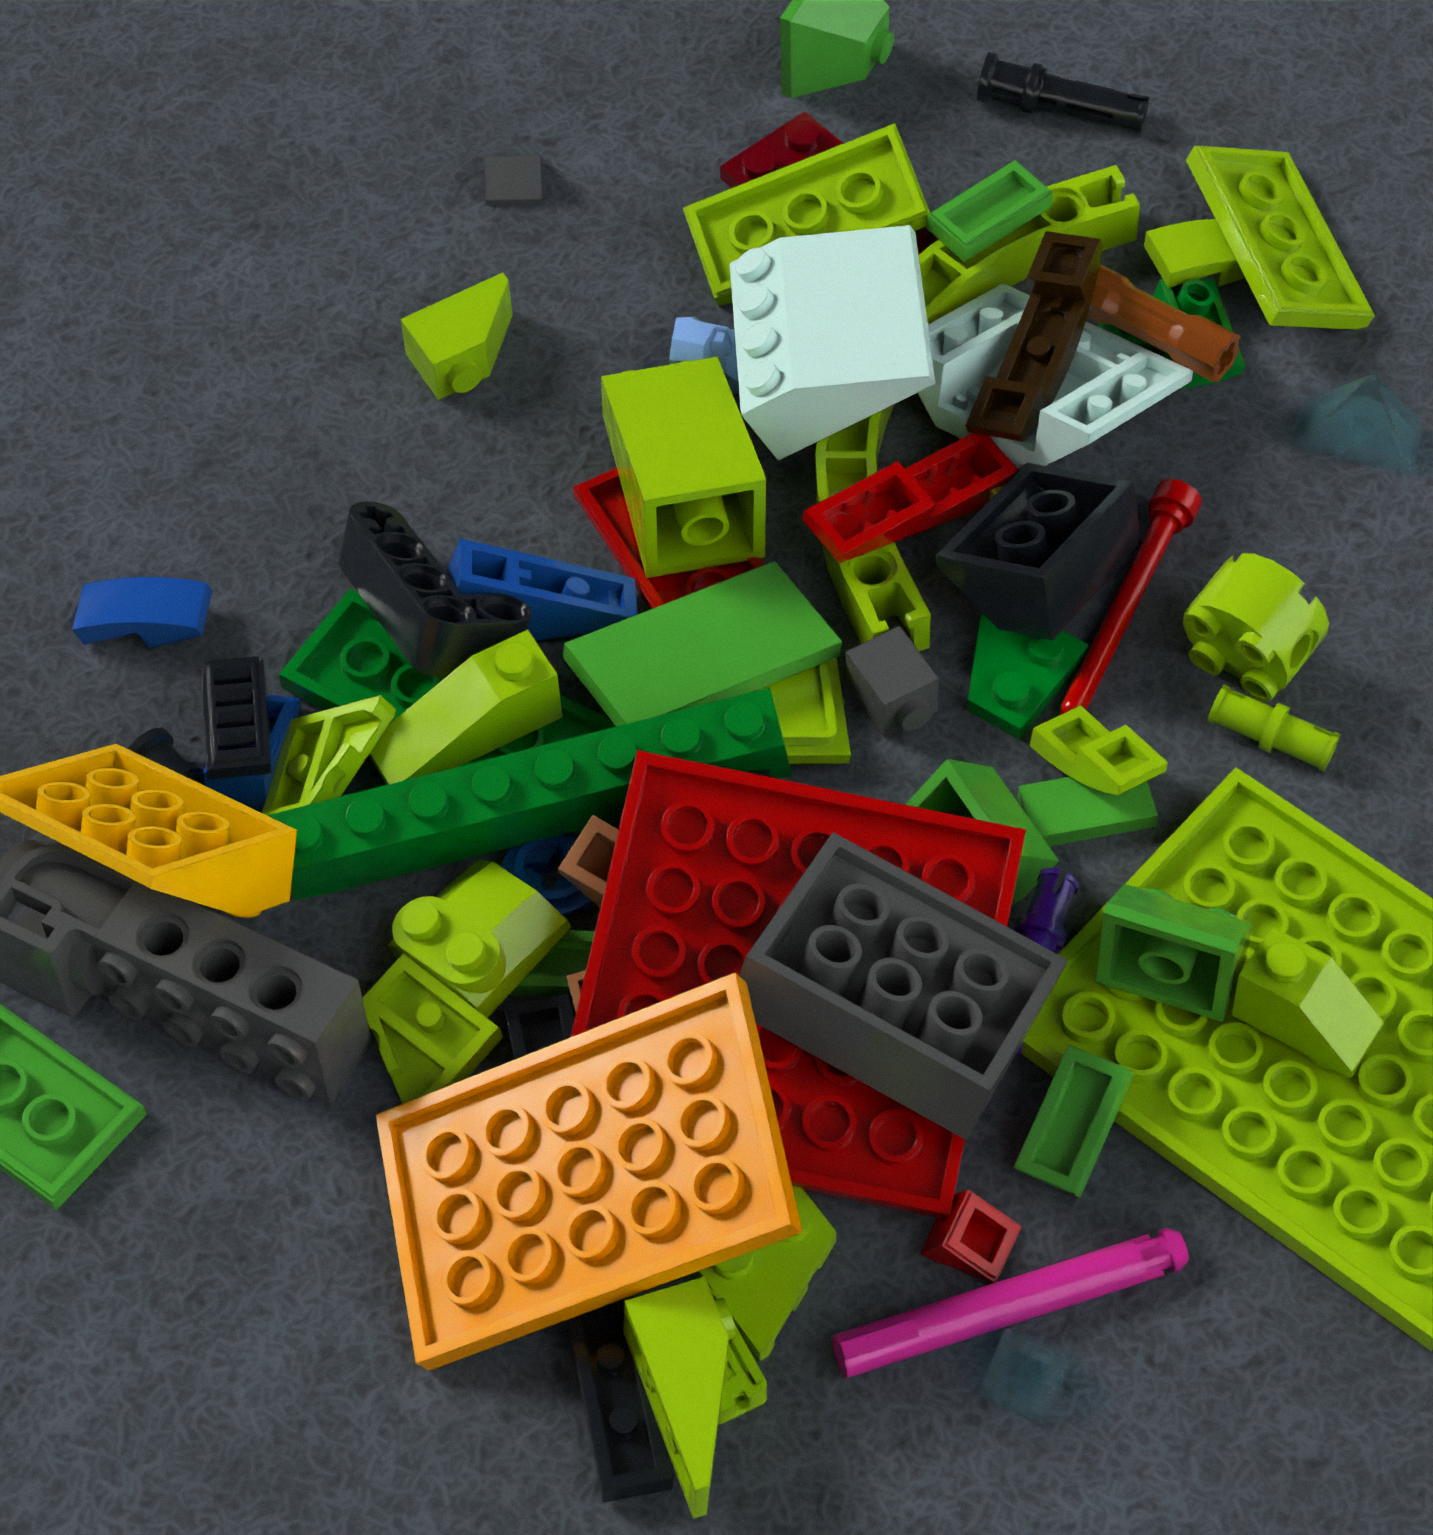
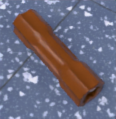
M1100 264L1087 317L1100 324L1114 325L1163 350L1170 355L1174 362L1193 370V372L1212 382L1220 381L1225 372L1233 365L1239 352L1240 335L1203 316L1189 315L1136 288L1129 278Z

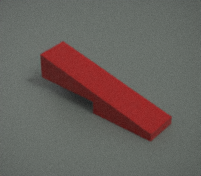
M971 433L907 468H904L899 461L807 508L804 511L802 520L835 559L842 563L982 509L990 501L991 490L996 487L1005 486L1019 470L989 436Z

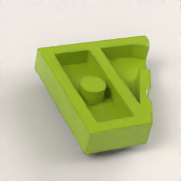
M379 695L291 719L262 813L268 816L341 797L394 718L396 708Z
M404 953L362 998L367 1022L376 1038L380 1054L394 1082L402 1104L467 1079L504 1037L497 1025Z
M792 1186L802 1233L694 1272L697 1278L705 1276L709 1288L715 1291L720 1298L726 1300L738 1331L759 1361H762L771 1353L775 1346L774 1340L792 1310L796 1311L808 1290V1283L816 1270L822 1267L836 1243V1230L804 1189Z

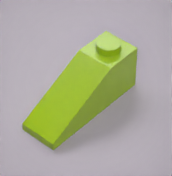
M529 630L521 632L468 658L390 723L368 756L386 785L462 766L562 718L558 674Z
M704 1276L624 1301L623 1332L693 1519L707 1515L726 1372L728 1341L736 1338L733 1317L724 1298L714 1300Z

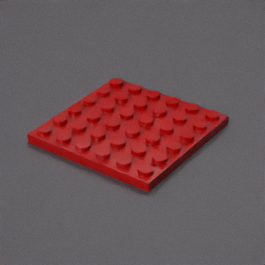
M637 750L570 1038L732 973L739 975L747 954L832 832L1007 927L1026 829ZM756 1023L792 1186L800 1187L807 1191L935 1218L950 1216L965 1139Z

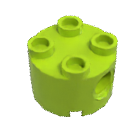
M1242 553L1234 562L1233 556H1231L1224 562L1184 612L1183 626L1188 639L1193 644L1192 649L1188 653L1189 658L1194 665L1213 676H1218L1222 670L1229 672L1240 679L1241 686L1251 697L1260 702L1268 703L1279 691L1289 684L1302 665L1326 637L1330 623L1325 608L1317 596L1308 604L1305 598L1299 594L1305 583L1293 572L1275 561L1254 553Z

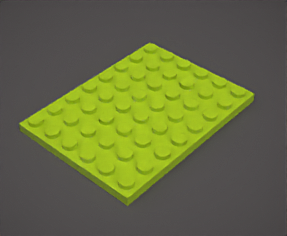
M1235 767L1125 884L1140 889H1158L1166 892L1176 900L1205 909H1223L1232 913L1238 919L1252 923L1248 951L1243 968L1271 926L1332 957L1384 1022L1381 1032L1351 1079L1233 1017L1232 1010L1236 988L1224 1021L1221 1022L1097 983L1096 974L1102 921L1107 903L1058 954L1067 959L1068 962L1025 1037L1021 1054L1052 1077H1054L1068 1044L1130 1069L1134 1077L1114 1122L1421 1345L1432 1351L1433 898Z

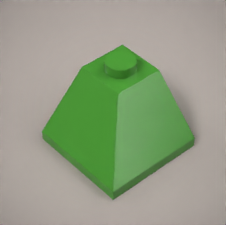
M792 0L780 17L782 95L794 98L864 80L876 62L884 64L891 53L894 43V33L889 31L888 4L884 0Z

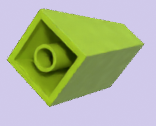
M718 357L687 360L676 364L641 370H628L617 374L601 376L603 419L646 578L742 562L752 557L764 558L766 478Z

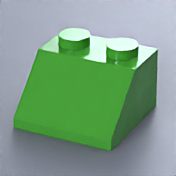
M947 759L905 804L1026 829L1012 904L1021 901L1036 886L1037 876L1042 869L1053 868L1059 862L998 773L991 766Z
M1123 884L1107 902L1103 913L1096 982L1223 1022L1236 988L1239 974L1246 960L1252 923L1238 919L1235 915L1223 909H1205L1176 900L1166 892L1158 889H1140Z

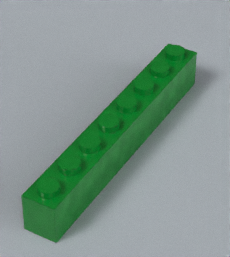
M769 687L268 816L297 830L291 894L295 900L330 894L523 845L526 842L582 830L592 815L606 823L621 820L637 750L742 772L770 770V777L777 779L791 777L793 774Z

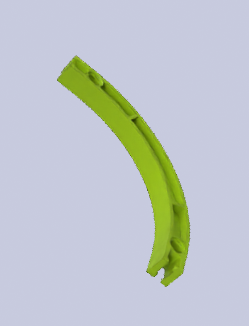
M1117 165L1047 186L1053 192L1051 208L966 262H963L940 240L927 247L919 254L928 324L1002 283L1013 286L1026 279L1045 231L1101 239L1102 251L1137 240L1140 203L1134 193L1125 195L1124 201H1121L1122 188H1125V180ZM895 404L816 443L817 503L877 472L878 455L886 424ZM895 542L839 563L822 543L828 572L844 611L861 644L888 632L889 627L884 619L896 615L910 634V640L918 651L930 648L931 614L905 566Z

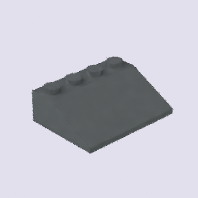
M832 832L747 954L739 976L747 982L755 1022L758 1025L967 1140L1063 972L1068 960Z

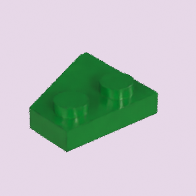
M981 612L967 711L1020 740L1081 665L1088 652V644L1063 630L1054 640L1033 639L1024 634L1000 630Z

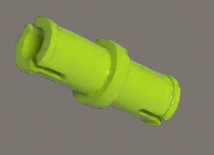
M1223 685L1220 689L1207 720L1209 723H1216L1259 742L1258 749L1270 754L1274 748L1316 766L1323 772H1325L1341 736L1337 732H1330L1289 714L1290 707L1281 703H1277L1275 707L1269 706L1234 691L1227 685Z

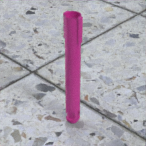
M1165 1228L1159 1230L1157 1237L1153 1239L1150 1238L1149 1234L834 1334L832 1335L834 1356L843 1376L849 1378L1165 1276L1163 1270L1170 1268L1172 1273L1180 1271L1189 1260L1188 1250L1179 1231Z

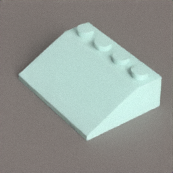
M910 225L782 237L761 248L750 249L739 259L730 263L741 416L778 461L936 384L916 233Z

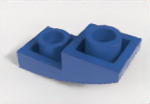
M130 577L84 584L72 631L84 645L134 633L141 637L148 648L200 637L203 634L213 590L206 582L169 577Z

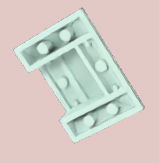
M1002 283L928 324L936 384L918 392V395L936 427L957 436L959 439L971 434L967 431L965 425L986 376L997 377L1030 295ZM1086 321L1077 350L1058 394L1052 404L1040 410L1038 426L1024 442L989 437L1017 469H1021L1026 463L1046 466L1087 446L1192 381L1193 370Z

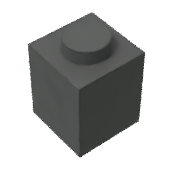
M900 626L846 651V686L884 738L901 729L905 732L917 730L925 725L934 713L938 712L939 678Z

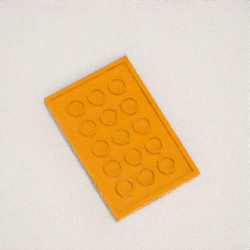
M736 973L376 1114L415 1363L428 1371L802 1233L747 982Z

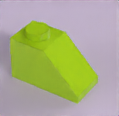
M502 272L400 319L405 353L438 400L455 392H468L475 388L481 380L490 376L513 315L509 280Z
M1273 926L1270 927L1238 977L1232 1010L1233 1017L1350 1079L1382 1030L1384 1022L1332 957Z

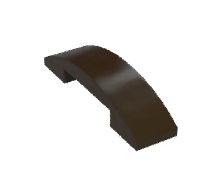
M1045 231L1026 277L1031 291L1030 297L997 377L986 376L965 425L969 433L1024 442L1036 429L1040 410L1053 403L1077 350L1096 286L1103 248L1101 239Z

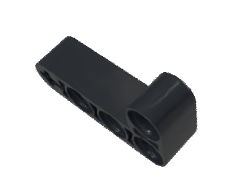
M369 501L358 502L351 506L338 562L340 569L409 664L417 671L436 678H446L472 655L528 630L532 615L529 605L523 600L502 593L462 594L402 514L396 509L382 503Z

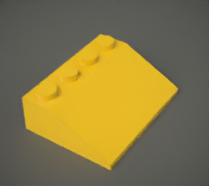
M113 744L0 776V813L150 889L218 909L238 918L256 917L263 910L290 901L296 829L125 747Z

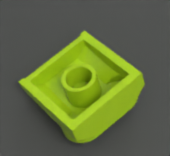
M477 860L435 897H420L403 906L393 921L392 935L394 939L387 946L395 958L398 959L404 953L488 1018L571 928V925L537 890L495 862Z

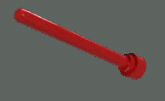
M1169 478L1163 479L1157 484L1148 502L1149 520L1152 524L1061 704V714L1080 705L1087 710L1173 534L1180 533L1183 528H1188L1192 525L1202 505V498L1198 491L1188 483Z

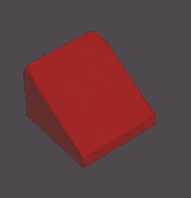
M968 1189L954 1195L950 1216L936 1218L920 1254L993 1284L997 1282L1022 1226Z

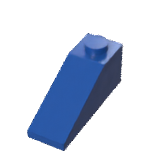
M461 538L446 571L462 594L502 593L523 600L530 606L532 611L528 630L535 641L589 634L637 615L635 578Z

